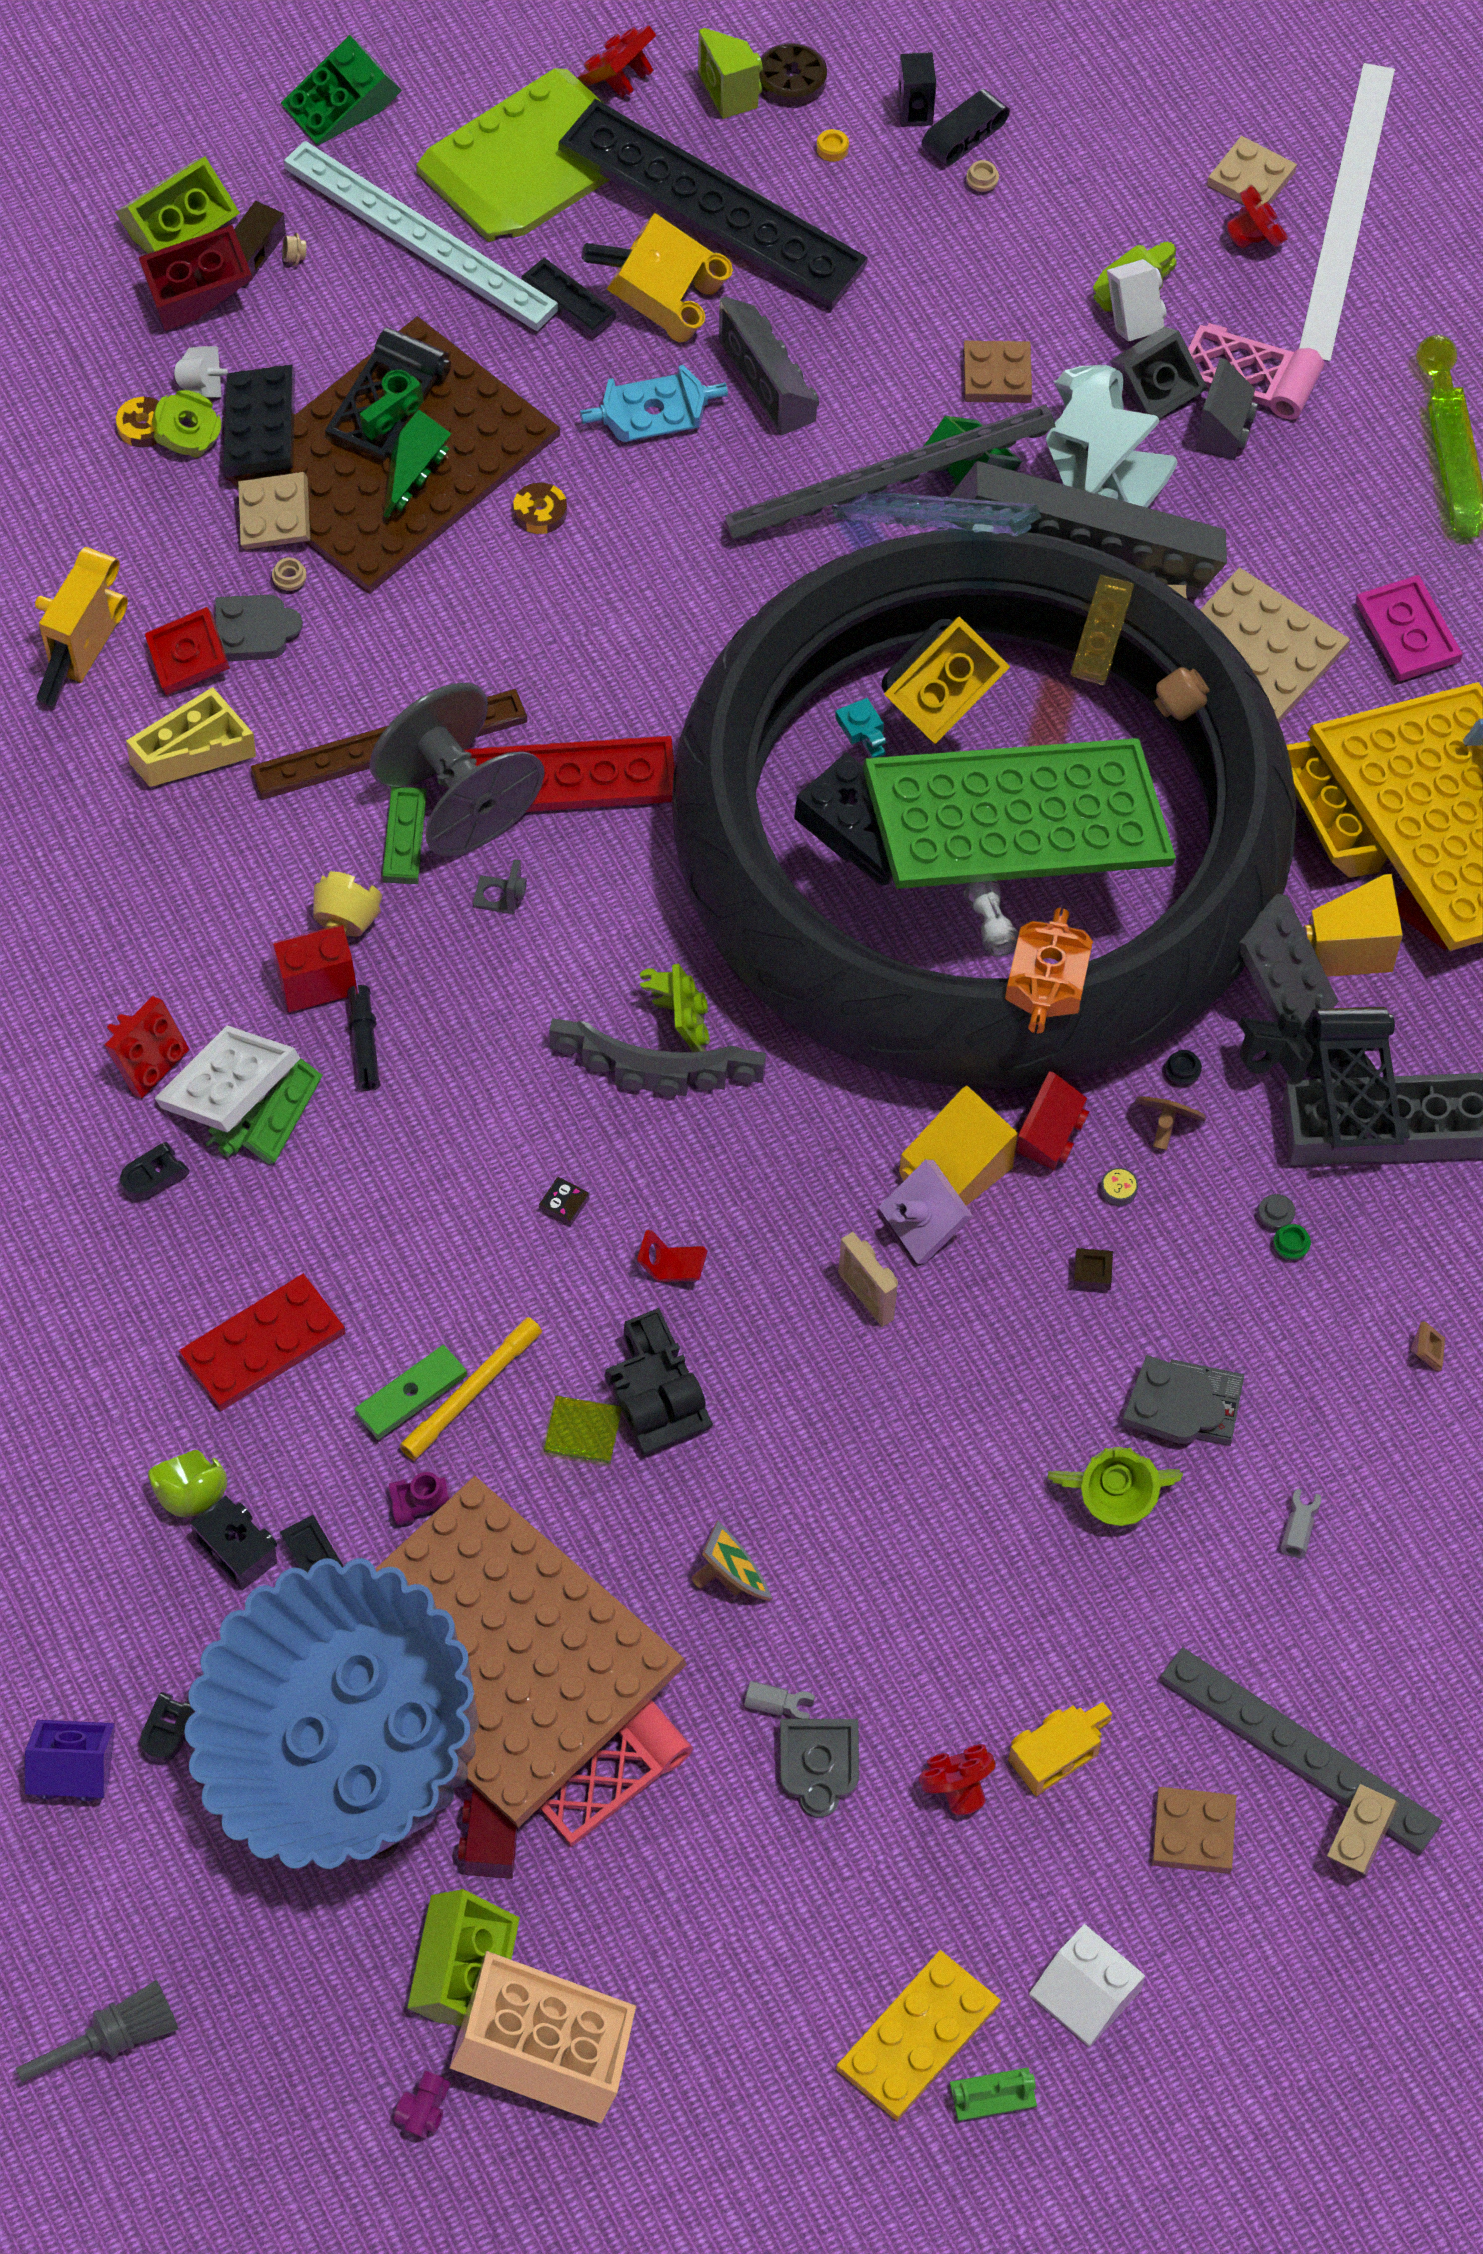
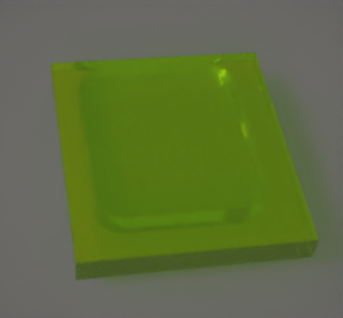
M555 1396L544 1452L611 1464L622 1413L621 1407Z

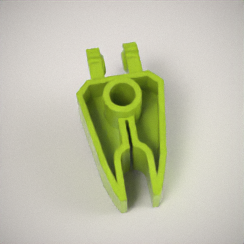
M1168 241L1160 243V245H1156L1148 251L1143 245H1136L1102 271L1093 286V290L1096 292L1093 296L1105 312L1113 311L1107 270L1142 259L1159 270L1163 287V277L1170 274V271L1173 272L1177 266V260L1175 259L1176 247H1174L1172 242Z

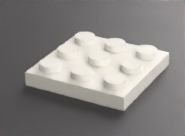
M227 1025L155 1097V1100L161 1109L228 1133L241 1122L246 1113L256 1103L260 1102L281 1078L289 1073L300 1057L293 1047Z

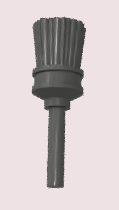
M155 1980L121 2003L115 2005L112 2002L108 2007L100 2011L98 2009L93 2011L92 2026L85 2029V2035L16 2067V2071L23 2083L91 2049L95 2053L104 2050L112 2057L119 2056L118 2053L128 2048L129 2050L133 2049L134 2044L179 2030L165 1995L158 1981Z

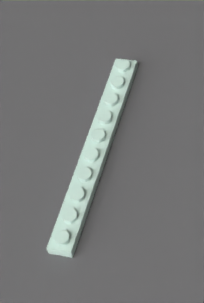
M304 141L284 160V167L287 171L533 330L538 331L558 312V303L307 141Z

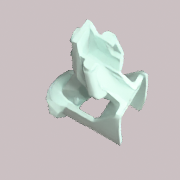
M1090 365L1063 371L1061 376L1054 380V383L1066 408L1061 417L1056 420V427L1051 428L1046 437L1048 447L1063 484L1147 508L1167 484L1178 463L1177 459L1172 455L1133 451L1159 424V418L1156 415L1124 410L1122 400L1123 375L1113 367L1108 365Z

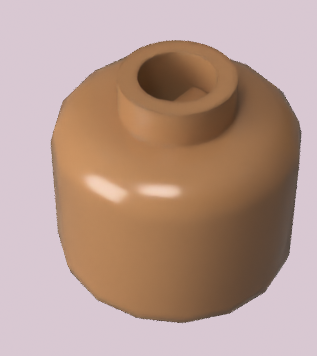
M1180 667L1157 683L1156 692L1159 697L1154 702L1166 718L1172 715L1175 719L1183 721L1207 704L1206 694L1210 691L1205 681L1194 668L1189 671L1184 667Z

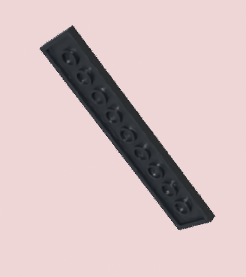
M597 99L593 100L559 141L558 150L830 309L834 307L867 265V256Z

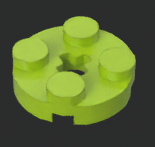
M189 390L177 391L176 395L162 397L157 404L152 418V425L155 431L154 438L157 443L166 446L176 453L201 457L217 440L221 430L219 414L216 416L212 409L213 404L205 396ZM188 418L191 420L190 424L194 427H185L179 421Z

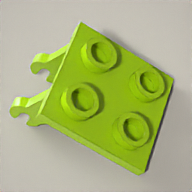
M679 963L672 965V972H656L652 968L643 970L639 974L641 979L651 978V980L641 982L640 986L642 989L651 991L654 996L663 995L661 998L653 999V1004L656 1007H663L674 1011L675 1028L693 1052L706 1051L705 1045L710 1043L708 1028L704 1023V1014L708 1012V1004L705 994L697 990L693 977L691 975L687 976Z

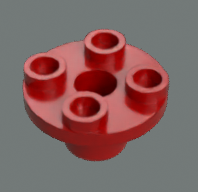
M1250 185L1240 192L1245 207H1241L1239 215L1227 223V232L1232 241L1238 247L1246 248L1253 242L1259 243L1266 238L1275 247L1288 240V236L1281 225L1274 223L1278 216L1268 202L1261 204L1263 200L1257 189Z
M984 1744L973 1745L965 1749L963 1753L951 1757L947 1753L937 1754L926 1761L928 1768L920 1774L918 1779L921 1789L926 1793H945L950 1811L953 1814H972L985 1805L986 1798L980 1780L987 1777L995 1769L996 1763L993 1755L987 1752Z

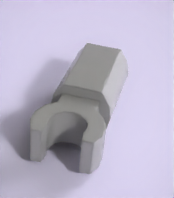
M1296 1489L1291 1501L1293 1512L1289 1514L1281 1544L1283 1554L1296 1558H1303L1307 1553L1315 1522L1313 1516L1318 1512L1321 1503V1495L1316 1494L1311 1505L1302 1504L1300 1501L1301 1489Z
M750 1681L744 1707L778 1716L787 1714L790 1715L791 1719H809L810 1714L799 1711L797 1707L800 1704L813 1706L815 1696L806 1691L793 1695L788 1693L787 1689Z

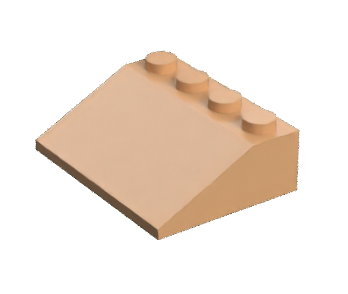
M486 1951L458 2034L450 2069L602 2123L618 2092L636 2005Z

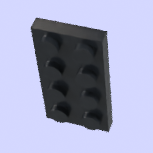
M292 364L227 373L224 470L227 477L293 468L295 371Z

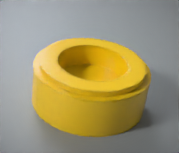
M836 129L823 131L817 138V154L829 162H837L844 159L849 151L847 135Z

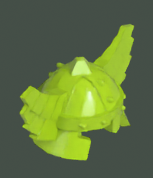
M1123 1447L1105 1448L1094 1457H1091V1461L1084 1472L1048 1471V1479L1053 1480V1483L1062 1484V1487L1081 1488L1084 1504L1091 1514L1106 1524L1117 1526L1137 1523L1149 1515L1158 1502L1160 1488L1162 1486L1175 1485V1482L1181 1481L1183 1476L1180 1469L1157 1470L1149 1458L1140 1456L1132 1448Z

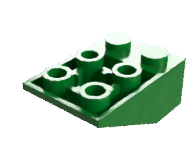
M349 35L281 104L319 146L380 113L402 89L371 54Z

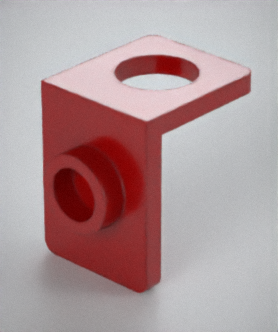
M646 1230L637 1261L656 1282L698 1281L701 1277L708 1250L704 1246L668 1248L653 1230ZM651 1244H653L656 1249V1260L654 1264L651 1263L649 1258V1249Z

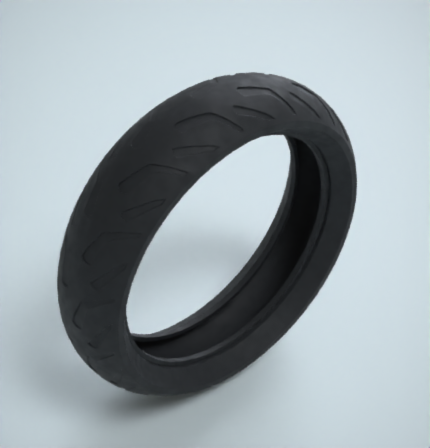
M970 528L923 532L860 548L804 575L762 606L759 612L752 616L736 632L718 655L690 707L679 740L674 766L672 815L679 865L689 896L705 930L737 976L778 1016L811 1039L865 1066L895 1076L930 1084L964 1088L967 1085L969 1088L996 1089L1041 1085L1044 1083L1049 1071L1057 1074L1065 1081L1113 1067L1118 1062H1124L1169 1039L1194 1021L1218 999L1246 966L1240 954L1239 942L1244 938L1255 923L1259 913L1265 909L1276 894L1283 895L1293 858L1296 831V795L1292 765L1284 735L1268 696L1241 653L1200 609L1152 575L1097 549L1037 533L1007 529ZM957 617H960L982 639L1019 642L1070 656L1100 670L1124 685L1142 699L1163 720L1177 738L1194 768L1204 797L1208 817L1209 846L1199 869L1186 890L1172 907L1148 929L1117 949L1089 961L1079 1012L1076 1014L1046 1017L1045 1029L1037 1034L1038 1025H1036L1034 1033L1028 1028L1032 1014L1005 1000L1009 978H974L921 969L885 956L839 930L814 909L785 874L768 843L759 815L756 790L764 764L774 743L800 708L824 686L848 670L875 657L912 646L931 625L940 619L954 621ZM1180 667H1184L1189 671L1194 668L1209 688L1210 692L1206 694L1207 704L1183 721L1175 719L1172 715L1166 718L1154 702L1159 697L1156 692L1157 683Z

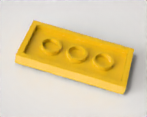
M939 1950L837 2064L836 2070L898 2122L1000 2007L1001 1999L943 1951Z

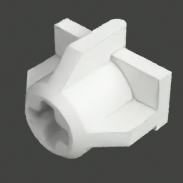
M218 346L188 348L183 358L175 366L174 376L178 385L184 390L199 393L206 398L221 397L220 376L227 375L228 371L227 369L219 368Z

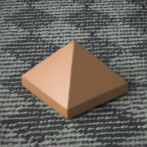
M1426 1321L1421 1322L1410 1351L1434 1370L1442 1371L1445 1337Z

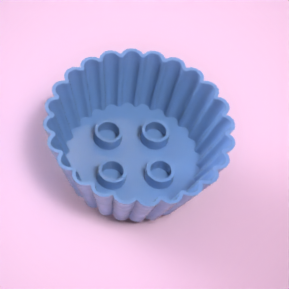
M324 1558L312 1565L308 1573L296 1567L287 1569L278 1577L275 1588L269 1585L255 1588L247 1597L245 1610L233 1611L224 1618L219 1632L221 1640L209 1644L202 1653L200 1663L204 1675L198 1677L190 1687L188 1700L195 1712L187 1720L184 1733L186 1741L195 1748L189 1761V1771L197 1782L205 1784L202 1790L203 1805L212 1814H223L222 1828L229 1838L233 1840L248 1839V1846L256 1857L266 1859L279 1855L281 1861L290 1868H301L315 1862L324 1869H332L352 1859H369L404 1840L414 1832L431 1824L435 1819L436 1811L447 1808L452 1803L455 1794L454 1788L461 1786L468 1776V1768L465 1763L469 1762L476 1753V1743L473 1735L478 1729L479 1721L468 1651L458 1641L452 1616L445 1610L436 1609L433 1595L427 1587L422 1584L409 1586L404 1573L395 1567L382 1568L377 1572L374 1565L364 1558H355L347 1562L343 1568L337 1561Z

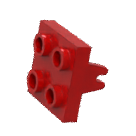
M649 25L638 30L632 27L621 37L619 34L614 35L604 43L603 46L606 50L601 54L593 55L583 64L586 69L577 77L578 80L586 87L605 80L620 97L623 98L626 94L630 95L634 89L622 69L628 64L640 78H644L646 75L649 76L654 72L642 49L657 35Z
M152 996L133 1016L119 1014L117 1020L120 1024H109L107 1026L108 1031L113 1036L104 1044L131 1093L140 1098H143L190 1050L163 1000Z

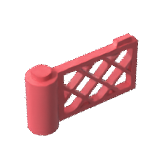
M652 1699L618 1731L622 1737L621 1751L598 1750L592 1756L590 1776L572 1775L561 1786L560 1800L548 1799L539 1807L571 1847L663 1773H668L680 1766L693 1751L691 1744ZM627 1744L634 1752H626ZM598 1757L620 1759L618 1778L596 1776ZM625 1759L643 1761L650 1770L639 1780L623 1778ZM568 1782L590 1783L588 1801H566ZM595 1784L617 1785L616 1798L609 1804L593 1803ZM622 1786H630L622 1792ZM551 1807L559 1808L558 1816ZM564 1809L586 1810L585 1823L572 1833L563 1823ZM592 1810L599 1811L593 1817H591Z

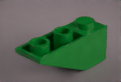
M419 409L399 433L392 448L384 516L387 518L390 517L395 509L401 512L413 496L409 493L414 485L421 488L431 474V471L428 470L433 462L439 465L450 450L446 444L452 433Z

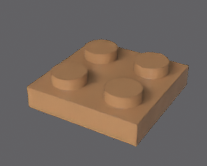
M964 340L965 402L1031 403L1030 341Z
M1158 1787L1152 1866L1231 1874L1237 1795Z

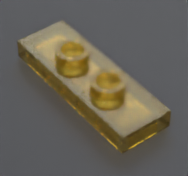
M1100 575L1072 666V677L1102 685L1106 684L1133 594L1134 583Z

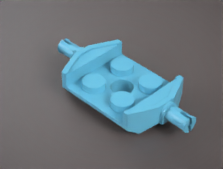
M684 365L678 366V374L619 386H615L613 378L608 379L603 405L597 408L580 410V418L582 424L602 420L604 425L609 426L616 438L623 442L699 428L702 422L704 406L708 405V399L728 397V390L725 382L707 387L702 385ZM649 407H658L662 412L659 414H649L645 410Z

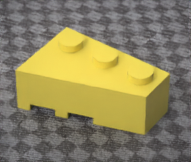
M213 687L126 740L130 765L149 787L256 757L253 732Z

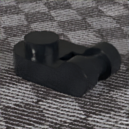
M167 1142L161 1143L123 1168L120 1174L121 1188L129 1198L144 1200L171 1183L181 1182L189 1174V1169L183 1161L176 1160L174 1157L175 1151ZM163 1165L164 1169L157 1172L154 1167Z
M160 1692L140 1738L142 1751L149 1760L158 1763L167 1762L173 1759L179 1752L185 1739V1724L195 1712L188 1700L185 1703L173 1700V1695ZM167 1715L177 1717V1720L173 1724L164 1721V1718Z

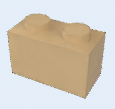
M1360 1784L1327 1856L1367 1876L1399 1803Z

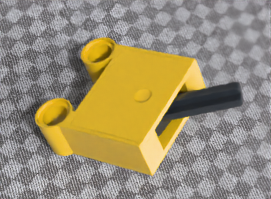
M656 213L642 227L630 249L586 243L581 254L582 259L586 263L619 267L607 290L664 328L667 334L677 342L688 341L705 321V312L698 303L680 301L691 281L693 280L695 287L701 293L711 295L720 289L733 271L732 264L726 256L711 252Z
M84 547L79 552L75 565L54 599L41 595L36 598L35 608L45 612L39 622V627L49 662L37 694L39 702L55 706L66 677L82 683L115 626L123 619L128 605V598L125 595L108 589L114 583L119 572V559L90 547Z

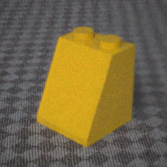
M1391 874L1382 875L1312 910L1309 925H1304L1303 929L1327 977L1393 972L1403 934Z
M966 1085L901 1154L900 1176L905 1181L925 1159L934 1160L967 1206L1013 1168L1018 1133Z

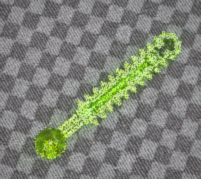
M1434 334L1425 337L1416 349V362L1420 370L1431 375L1433 389L1429 391L1427 407L1451 529L1453 532L1460 531V535L1464 538L1479 537V531L1483 530V482L1463 387H1453L1450 370L1458 361V351L1451 339L1444 335Z

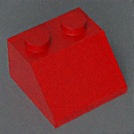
M338 924L269 943L288 1013L348 997L347 990L352 986H355L356 994H358L353 960L343 925Z
M1049 1071L1019 1132L1015 1152L1054 1171L1059 1161L1066 1163L1074 1147V1143L1070 1142L1069 1139L1074 1129L1082 1130L1090 1111L1084 1109L1087 1097L1057 1074Z

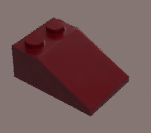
M233 225L138 257L165 331L196 321L253 279Z

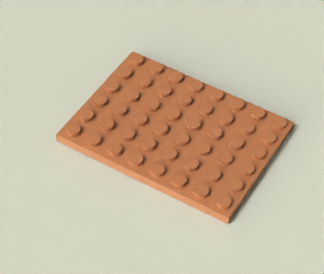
M476 1476L470 1479L375 1568L377 1572L386 1567L398 1568L404 1573L409 1586L422 1584L427 1587L433 1595L436 1609L445 1610L452 1616L458 1641L468 1651L479 1721L478 1729L473 1735L476 1743V1753L469 1762L465 1763L468 1768L466 1780L518 1828L687 1665L685 1659Z

